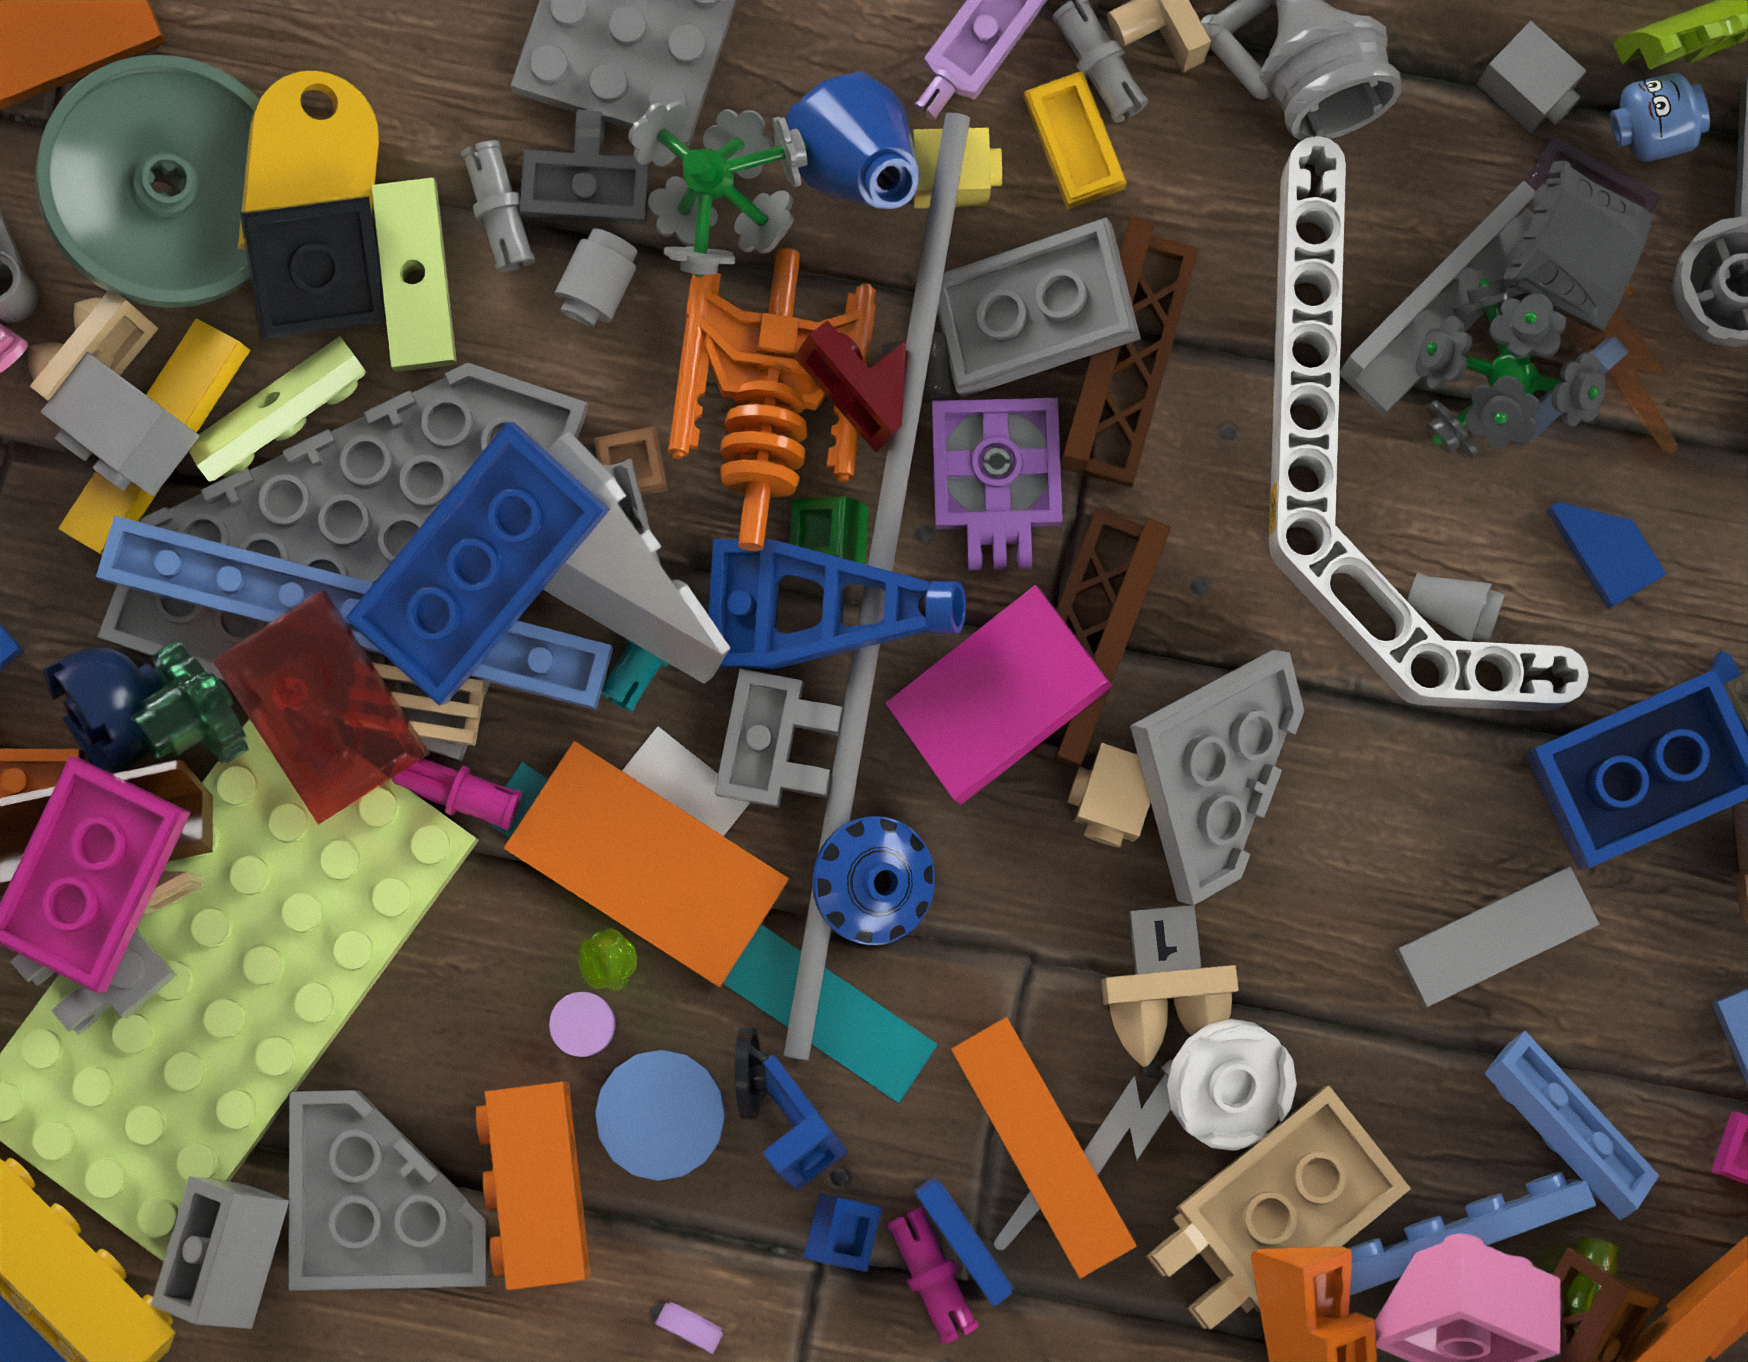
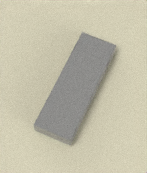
M1567 867L1395 949L1423 1008L1600 924L1572 868Z

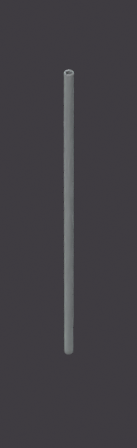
M960 113L945 114L905 346L902 426L889 439L868 561L869 566L893 572L970 117ZM864 586L858 625L878 623L884 618L885 592L881 588ZM880 644L853 650L819 851L824 842L836 829L850 821ZM813 890L811 892L784 1049V1056L809 1060L831 933V928L818 911Z

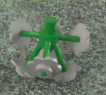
M679 101L672 102L666 107L661 103H655L649 107L646 114L640 120L634 123L629 131V142L636 148L634 150V158L642 165L652 161L657 166H665L677 156L683 161L684 179L673 176L667 180L665 189L659 188L651 192L647 199V208L654 217L658 218L656 230L659 234L665 237L675 234L681 243L694 245L687 247H665L664 255L669 256L671 260L681 261L680 270L692 273L696 277L717 274L719 263L734 264L735 256H733V252L708 249L709 228H712L718 220V213L711 207L713 199L715 200L723 196L742 211L736 219L734 226L735 232L741 236L738 241L739 248L744 252H751L754 249L760 253L772 251L793 224L794 217L789 212L792 208L793 198L787 191L779 190L771 196L767 193H761L751 202L733 186L734 173L737 172L743 178L752 179L762 172L764 164L780 160L783 164L787 181L791 182L794 188L801 186L798 168L807 166L806 151L808 145L803 141L797 128L789 130L787 122L783 117L773 118L776 146L773 148L772 140L768 136L763 135L765 122L759 113L753 110H746L737 115L733 110L726 109L718 114L717 125H713L705 131L703 143L706 149L690 150L684 145L691 133L690 128L686 125L689 117L687 106Z

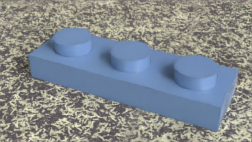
M1526 1031L1522 1032L1505 1046L1484 1074L1497 1087L1500 1095L1507 1102L1514 1105L1540 1133L1546 1145L1558 1153L1582 1180H1587L1592 1195L1603 1202L1619 1220H1622L1639 1208L1660 1175Z

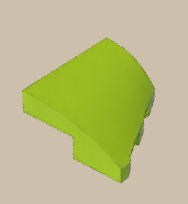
M1716 0L1627 33L1613 42V45L1622 65L1644 57L1649 70L1683 56H1685L1689 65L1741 44L1748 39V1Z

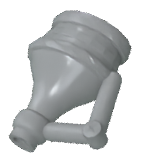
M1236 0L1217 15H1207L1201 20L1211 40L1209 50H1212L1255 98L1263 100L1266 98L1273 99L1284 112L1287 131L1301 141L1315 136L1332 139L1360 129L1385 113L1397 101L1402 92L1400 72L1388 62L1386 27L1370 16H1361L1335 9L1323 0ZM1272 4L1277 8L1279 19L1277 38L1270 50L1269 57L1266 59L1263 67H1261L1232 34Z

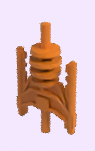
M790 248L776 250L768 313L761 314L742 311L718 296L721 274L718 273L703 275L702 277H696L692 274L687 303L686 324L668 452L675 459H683V456L689 455V448H698L700 429L694 423L697 419L702 418L703 407L698 404L697 400L701 396H705L708 366H710L721 396L733 399L734 403L738 406L730 409L725 418L724 427L730 434L721 440L720 453L722 458L728 463L721 466L720 473L722 484L727 489L744 495L738 547L748 551H761L764 548L769 500L784 498L794 494L800 477L794 470L800 469L804 464L806 452L805 448L799 443L803 442L807 437L806 420L799 414L804 409L816 410L827 396L794 358V355L808 335L827 320L838 333L848 335L856 343L866 366L868 363L869 346L872 340L876 290L868 283H863L861 286L856 287L855 294H847L844 315L820 322L793 317L800 253ZM834 405L833 415L838 418V423L831 426L830 437L835 440L836 444L828 450L826 468L834 469V477L838 478L839 482L846 483L854 478L859 433Z

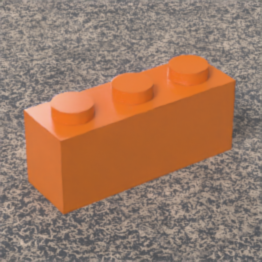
M563 1081L485 1091L486 1105L476 1107V1124L480 1145L490 1144L493 1170L483 1172V1188L487 1210H498L500 1236L491 1237L490 1239L494 1276H505L506 1290L588 1279L591 1277L569 1082Z

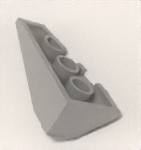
M570 431L559 437L547 452L605 504L610 511L543 590L705 684L714 676L731 647L689 586L680 580L671 581L665 573L655 552L661 548V545L650 529L639 534L618 504L620 500L626 497V494L615 478Z

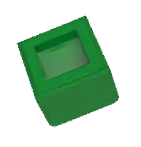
M846 496L792 499L789 544L865 564L868 506Z

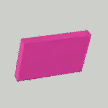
M1034 585L885 704L954 801L962 805L1107 692L1113 685L1044 593Z
M69 756L0 902V944L96 993H106L190 812L80 758Z

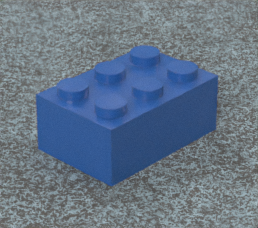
M1716 669L1525 753L1578 870L1591 868L1748 799V737Z

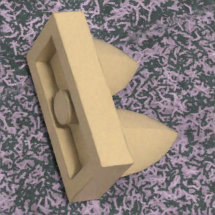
M107 292L103 298L96 297L76 302L73 314L76 330L65 344L45 342L28 345L27 362L30 374L34 380L30 387L49 402L86 352H89L118 375H121L159 328L130 302L116 293Z
M1236 965L1108 977L1101 980L1104 1006H1110L1115 1031L1125 1049L1142 1067L1149 1066L1163 1042L1168 1020L1167 999H1174L1178 1018L1186 1031L1192 1036L1208 1024L1229 1019L1232 1008V993L1239 991Z

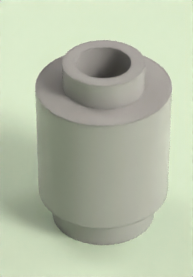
M592 229L587 240L581 239L554 292L556 298L563 302L560 309L561 313L573 321L588 327H594L597 320L611 322L637 269L633 263L638 252L637 249L629 242L610 232Z

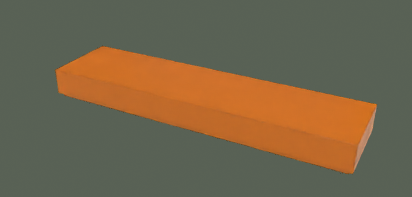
M1008 1017L1003 1018L951 1048L1079 1279L1137 1247Z

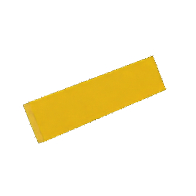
M196 318L146 396L197 433L251 350L235 338ZM95 471L58 529L102 555L114 516L139 522L154 497L133 482L123 491Z

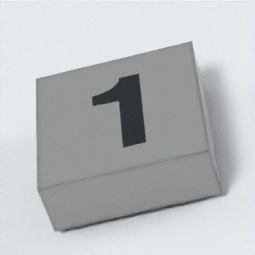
M1195 905L1129 912L1135 975L1202 968Z

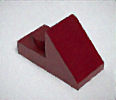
M828 320L808 335L794 355V358L875 453L884 447L902 426L905 342L869 369L863 362L861 351L856 343L848 335L838 333Z

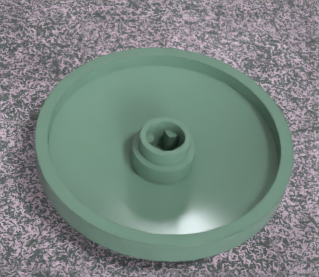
M144 55L122 59L103 66L79 81L66 93L50 116L41 138L36 161L35 181L38 205L47 230L60 252L73 267L98 287L107 292L119 294L128 301L148 306L165 308L196 306L222 298L249 282L250 274L246 250H239L238 243L250 124L260 99L246 86L220 69L200 61L173 55ZM157 182H164L172 188L174 196H169L165 192L158 194L153 190L152 185Z

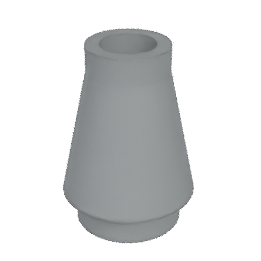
M1417 573L1407 602L1419 614L1468 642H1472L1474 638L1489 642L1505 594L1491 590L1492 583L1431 577Z

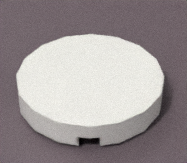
M1227 1019L1206 1025L1185 1041L1172 1062L1167 1087L1171 1110L1184 1130L1211 1148L1235 1151L1255 1145L1268 1134L1267 1131L1275 1125L1277 1120L1283 1122L1291 1109L1297 1083L1293 1059L1275 1036L1254 1022Z

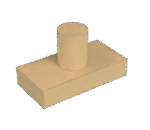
M1132 0L1107 13L1112 33L1122 47L1159 29L1182 72L1205 62L1211 40L1189 0Z

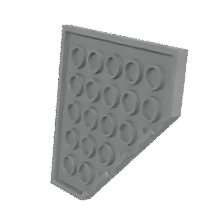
M466 363L445 373L446 377L413 393L409 390L363 412L364 416L333 431L327 429L282 451L283 455L251 470L246 468L202 489L201 494L170 509L164 507L143 517L141 523L374 583L507 422H515L547 451L559 437L568 431L578 440L589 407L587 402ZM118 585L97 636L103 641L259 693L254 680L307 656L334 718L344 723L347 711H350L352 699H350L352 685H355L356 674L354 671L356 660L396 666L383 654ZM371 678L369 688L430 698L417 685ZM486 682L484 699L488 691L490 682ZM456 692L449 701L468 704L470 694ZM367 702L365 714L464 729L466 720L465 717ZM365 729L462 762L468 746L466 744Z

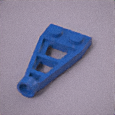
M713 539L708 615L731 647L718 669L774 670L927 632L960 633L963 628L966 600L964 588L959 581L928 582L773 539H765L764 548L761 551L741 549L738 547L739 539ZM787 576H796L817 582L824 589L822 620L816 626L789 634L779 632L776 629L779 581ZM855 584L881 588L885 592L884 618L874 624L844 626L845 587ZM925 596L926 617L920 611V604Z

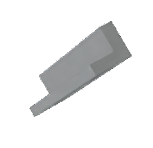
M1525 181L1349 356L1341 368L1340 376L1382 416L1422 378L1416 372V361L1422 342L1430 329H1439L1444 319L1449 316H1455L1463 321L1464 332H1467L1486 313L1485 307L1471 312L1454 315L1453 308L1470 302L1466 291L1478 287L1480 280L1488 279L1490 282L1503 279L1507 269V259L1510 250L1517 242L1524 239L1522 236L1525 231L1529 230L1534 218V214L1527 207L1532 202L1536 191ZM1504 281L1506 289H1509L1513 286L1512 284Z

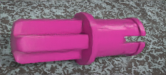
M405 753L400 757L392 777V781L395 784L409 789L417 796L446 806V814L453 816L458 811L485 820L505 830H509L510 826H512L522 799L521 791L500 786L471 775L469 767L462 766L457 771L410 753Z

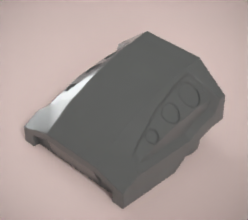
M1555 161L1548 174L1556 178H1548L1546 183L1542 184L1536 191L1532 203L1534 218L1529 230L1525 231L1522 236L1524 239L1517 242L1510 250L1503 280L1517 288L1523 289L1529 295L1537 293L1547 296L1552 302L1554 311L1594 331H1604L1622 300L1643 252L1654 215L1645 208L1590 181L1584 175L1571 168L1569 162Z

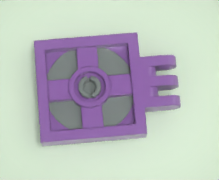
M1058 398L932 401L935 530L967 529L968 571L981 570L983 563L981 545H992L993 570H1006V545L1017 544L1018 547L1016 552L1018 568L1032 569L1031 527H1061L1063 522Z

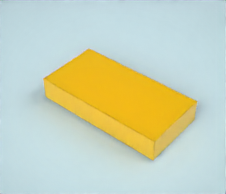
M1083 71L1024 91L1023 98L1067 210L1125 190L1127 182Z

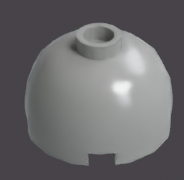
M1747 216L1721 219L1700 231L1679 257L1671 286L1675 309L1687 328L1707 343L1727 348L1748 346Z

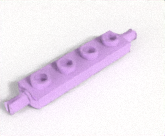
M967 0L924 58V66L934 79L919 100L914 103V108L921 115L926 111V118L935 121L937 115L954 93L975 100L1048 0Z

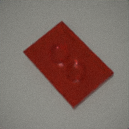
M325 590L312 595L213 660L215 666L318 825L430 754Z

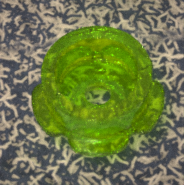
M609 928L604 932L599 931L595 933L593 938L586 939L581 944L578 961L581 974L589 986L594 989L608 987L610 991L618 992L627 987V978L632 976L637 966V955L632 943L628 939L624 938L619 931Z

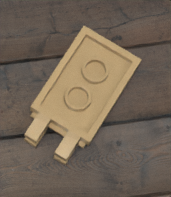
M1325 1086L1288 1115L1283 1122L1272 1128L1262 1140L1250 1146L1178 1205L1176 1209L1179 1211V1214L1173 1218V1221L1180 1229L1148 1253L1146 1258L1161 1277L1165 1275L1170 1277L1198 1253L1203 1257L1221 1281L1210 1287L1186 1309L1202 1329L1207 1328L1211 1330L1239 1306L1246 1313L1252 1308L1260 1312L1251 1263L1252 1252L1271 1248L1343 1246L1411 1188L1331 1087Z

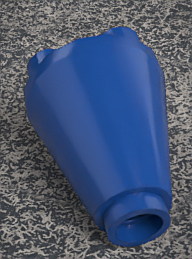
M865 72L844 74L822 81L807 93L800 102H797L790 108L786 117L789 130L797 128L803 141L808 145L806 151L807 166L798 169L800 176L810 187L829 197L881 209L901 207L908 203L915 195L918 188L919 170L906 110L889 87Z

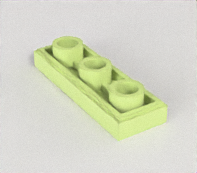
M433 177L372 185L391 368L394 372L457 365L437 183ZM414 270L425 271V276L419 283H406V278L410 272Z
M339 336L198 434L200 437L189 452L197 467L209 482L215 481L222 475L229 477L246 469L253 461L254 453L273 439L282 441L295 435L305 425L306 416L325 403L329 405L336 404L349 397L357 388V381L365 376L366 371L341 336Z

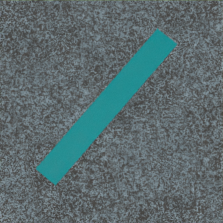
M522 762L505 786L522 792L521 803L512 826H510L509 830H505L497 825L488 824L510 838L548 779ZM761 924L723 984L788 1028L801 951ZM824 968L812 1045L899 1103L938 1044L827 968Z

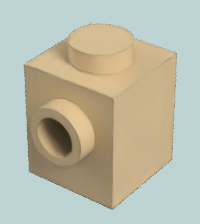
M1101 743L1096 751L1091 769L1078 768L1067 803L1078 806L1073 822L1087 826L1084 833L1085 837L1120 848L1123 838L1134 842L1140 836L1151 801L1137 754Z

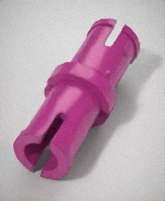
M923 1206L906 1214L917 1237L916 1240H914L904 1217H898L887 1223L886 1226L891 1231L912 1276L907 1279V1283L912 1292L919 1291L938 1333L939 1342L943 1345L959 1338L949 1317V1311H951L961 1334L964 1333L966 1335L976 1330L979 1325L974 1320L953 1274L958 1271L957 1266L952 1258L946 1260Z

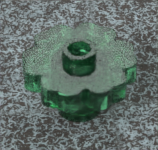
M173 641L151 655L157 667L155 672L161 679L164 687L141 701L142 709L131 715L130 718L145 733L146 737L142 740L156 759L160 760L170 753L177 757L199 742L207 750L210 749L221 764H228L249 750L244 740L246 737L245 732L230 707L233 705V701L222 682L214 673L208 674L194 655L190 656L179 641Z

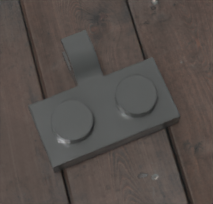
M577 110L574 153L524 150L520 213L522 217L646 225L651 163L642 165L634 157L602 155L605 139V120L602 119V111Z

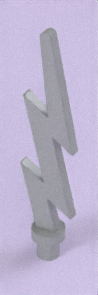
M1171 1059L1161 1067L1165 1074L1142 1109L1134 1075L1084 1150L1097 1176L1129 1128L1137 1161L1170 1112L1171 1107L1167 1084L1173 1062ZM1031 1191L996 1238L994 1246L997 1250L1006 1249L1040 1210Z

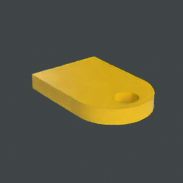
M301 71L289 74L268 88L260 99L251 119L242 212L367 195L370 199L372 213V185H375L379 132L374 112L358 89L346 80L322 71ZM313 90L326 94L334 107L333 116L325 120L311 118L304 112L301 106V95ZM240 223L238 249L246 250L242 223Z

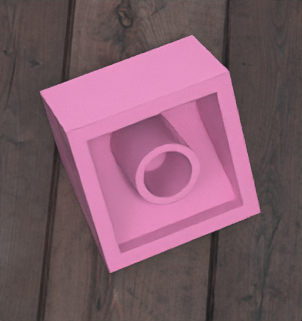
M1468 1234L1448 1236L1444 1239L1443 1243L1415 1253L1375 1320L1376 1348L1409 1362H1536L1560 1354V1278L1533 1267L1532 1262L1526 1258L1509 1256L1484 1245V1241L1476 1236Z

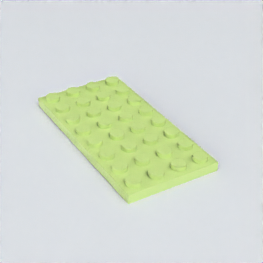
M263 701L202 782L213 795V852L168 861L163 870L201 875L205 884L202 885V889L151 915L143 914L137 926V929L176 973V976L127 1018L121 1017L111 1006L92 1025L80 1034H77L73 1029L68 1031L53 1014L52 1010L67 996L84 986L59 974L0 1053V1141L163 1262L189 1176L231 1181L288 1103L289 1092H296L479 841V839L412 791L395 784L390 775L348 745L347 747L356 766L303 790Z

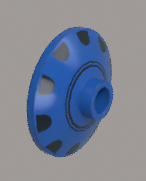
M879 816L857 818L836 829L822 845L816 857L812 873L813 896L824 921L840 936L865 945L890 943L911 932L927 913L935 888L934 865L923 840L910 827L900 821ZM885 870L890 876V886L886 892L879 894L875 890L874 879L880 871Z

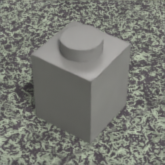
M1530 21L1490 62L1476 85L1532 134L1546 118L1556 125L1578 102L1581 96L1573 89L1587 70Z

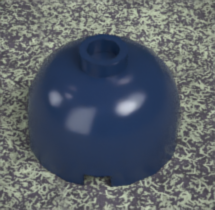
M104 647L85 648L66 655L44 668L43 676L52 699L55 700L64 694L67 699L64 701L67 716L62 719L94 766L111 774L120 773L134 767L150 754L160 738L163 715L158 700L167 696L161 679L150 664L145 663L137 667L126 654Z

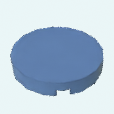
M657 1050L636 1054L614 1069L600 1090L595 1117L599 1140L612 1161L634 1176L660 1181L685 1176L706 1162L721 1140L726 1114L722 1091L706 1068L688 1055Z

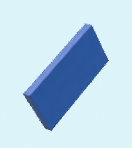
M507 422L345 619L439 706L447 704L610 509L515 422Z

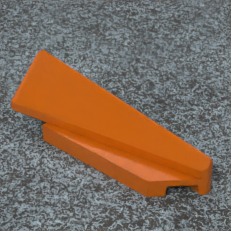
M1748 1235L1666 1304L1669 1310L1639 1335L1625 1359L1626 1362H1704L1709 1356L1714 1360L1748 1331Z
M1342 1246L1259 1249L1251 1253V1263L1269 1362H1377L1374 1319L1356 1312L1349 1315L1352 1267L1351 1249Z

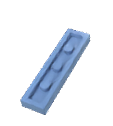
M1556 1172L1526 1183L1529 1194L1505 1203L1502 1194L1492 1195L1472 1202L1465 1206L1468 1217L1444 1225L1441 1216H1436L1404 1228L1407 1239L1383 1247L1380 1238L1348 1248L1352 1252L1350 1295L1401 1277L1415 1253L1443 1243L1444 1239L1448 1236L1455 1234L1473 1235L1482 1239L1484 1245L1487 1246L1594 1207L1596 1204L1587 1180L1570 1179L1566 1181L1563 1172Z

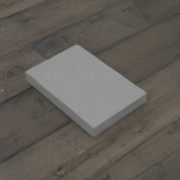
M1107 217L944 272L937 311L955 390L962 398L1141 339L1113 226Z

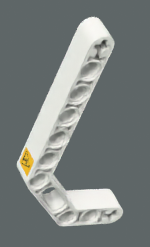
M1321 136L1308 137L1299 142L1291 152L1283 169L1280 185L1269 526L1270 555L1280 570L1397 695L1408 703L1426 706L1528 711L1556 710L1579 697L1587 686L1588 669L1581 655L1570 648L1562 646L1443 640L1335 525L1346 163L1344 153L1335 142ZM1306 164L1315 165L1316 175L1322 177L1313 198H1306L1311 187L1310 171L1304 169ZM1305 222L1314 223L1323 230L1326 241L1315 245L1306 243L1298 235L1296 226ZM1299 283L1314 284L1322 292L1324 303L1317 306L1302 303L1295 294L1294 286ZM1301 343L1314 346L1321 354L1322 365L1313 368L1302 366L1294 358L1292 347ZM1299 404L1311 406L1320 417V427L1312 430L1300 428L1292 420L1290 408ZM1299 465L1310 468L1318 478V489L1314 492L1306 493L1293 487L1288 476L1289 469ZM1301 527L1310 531L1316 539V552L1311 555H1301L1294 552L1287 543V530ZM1338 573L1350 575L1384 609L1395 623L1396 633L1393 640H1378L1367 631L1332 592L1330 586L1332 575ZM1414 658L1429 659L1435 664L1439 671V681L1435 688L1422 687L1415 682L1411 674V664ZM1478 661L1492 662L1499 668L1503 679L1499 691L1486 690L1480 686L1475 675ZM1552 667L1553 676L1564 679V685L1553 691L1552 682L1547 680H1531L1522 685L1524 676L1539 675Z

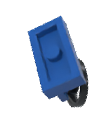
M740 1028L735 1048V1091L740 1118L742 1120H756L759 1116L762 1102L767 1094L771 1096L794 1128L762 1153L775 1171L798 1192L849 1151L774 1054L769 1057L768 1053H761L756 1028Z

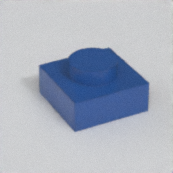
M819 1193L804 1258L824 1264L867 1272L882 1207Z

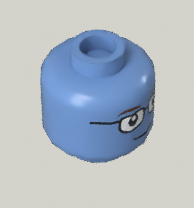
M1670 73L1626 86L1622 91L1620 109L1612 110L1610 113L1611 128L1617 146L1623 147L1628 145L1631 153L1641 162H1651L1694 150L1699 144L1701 133L1707 132L1710 127L1709 109L1703 89L1698 83L1690 84L1680 73Z

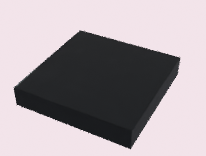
M363 195L240 212L261 340L386 322L383 287L369 196Z

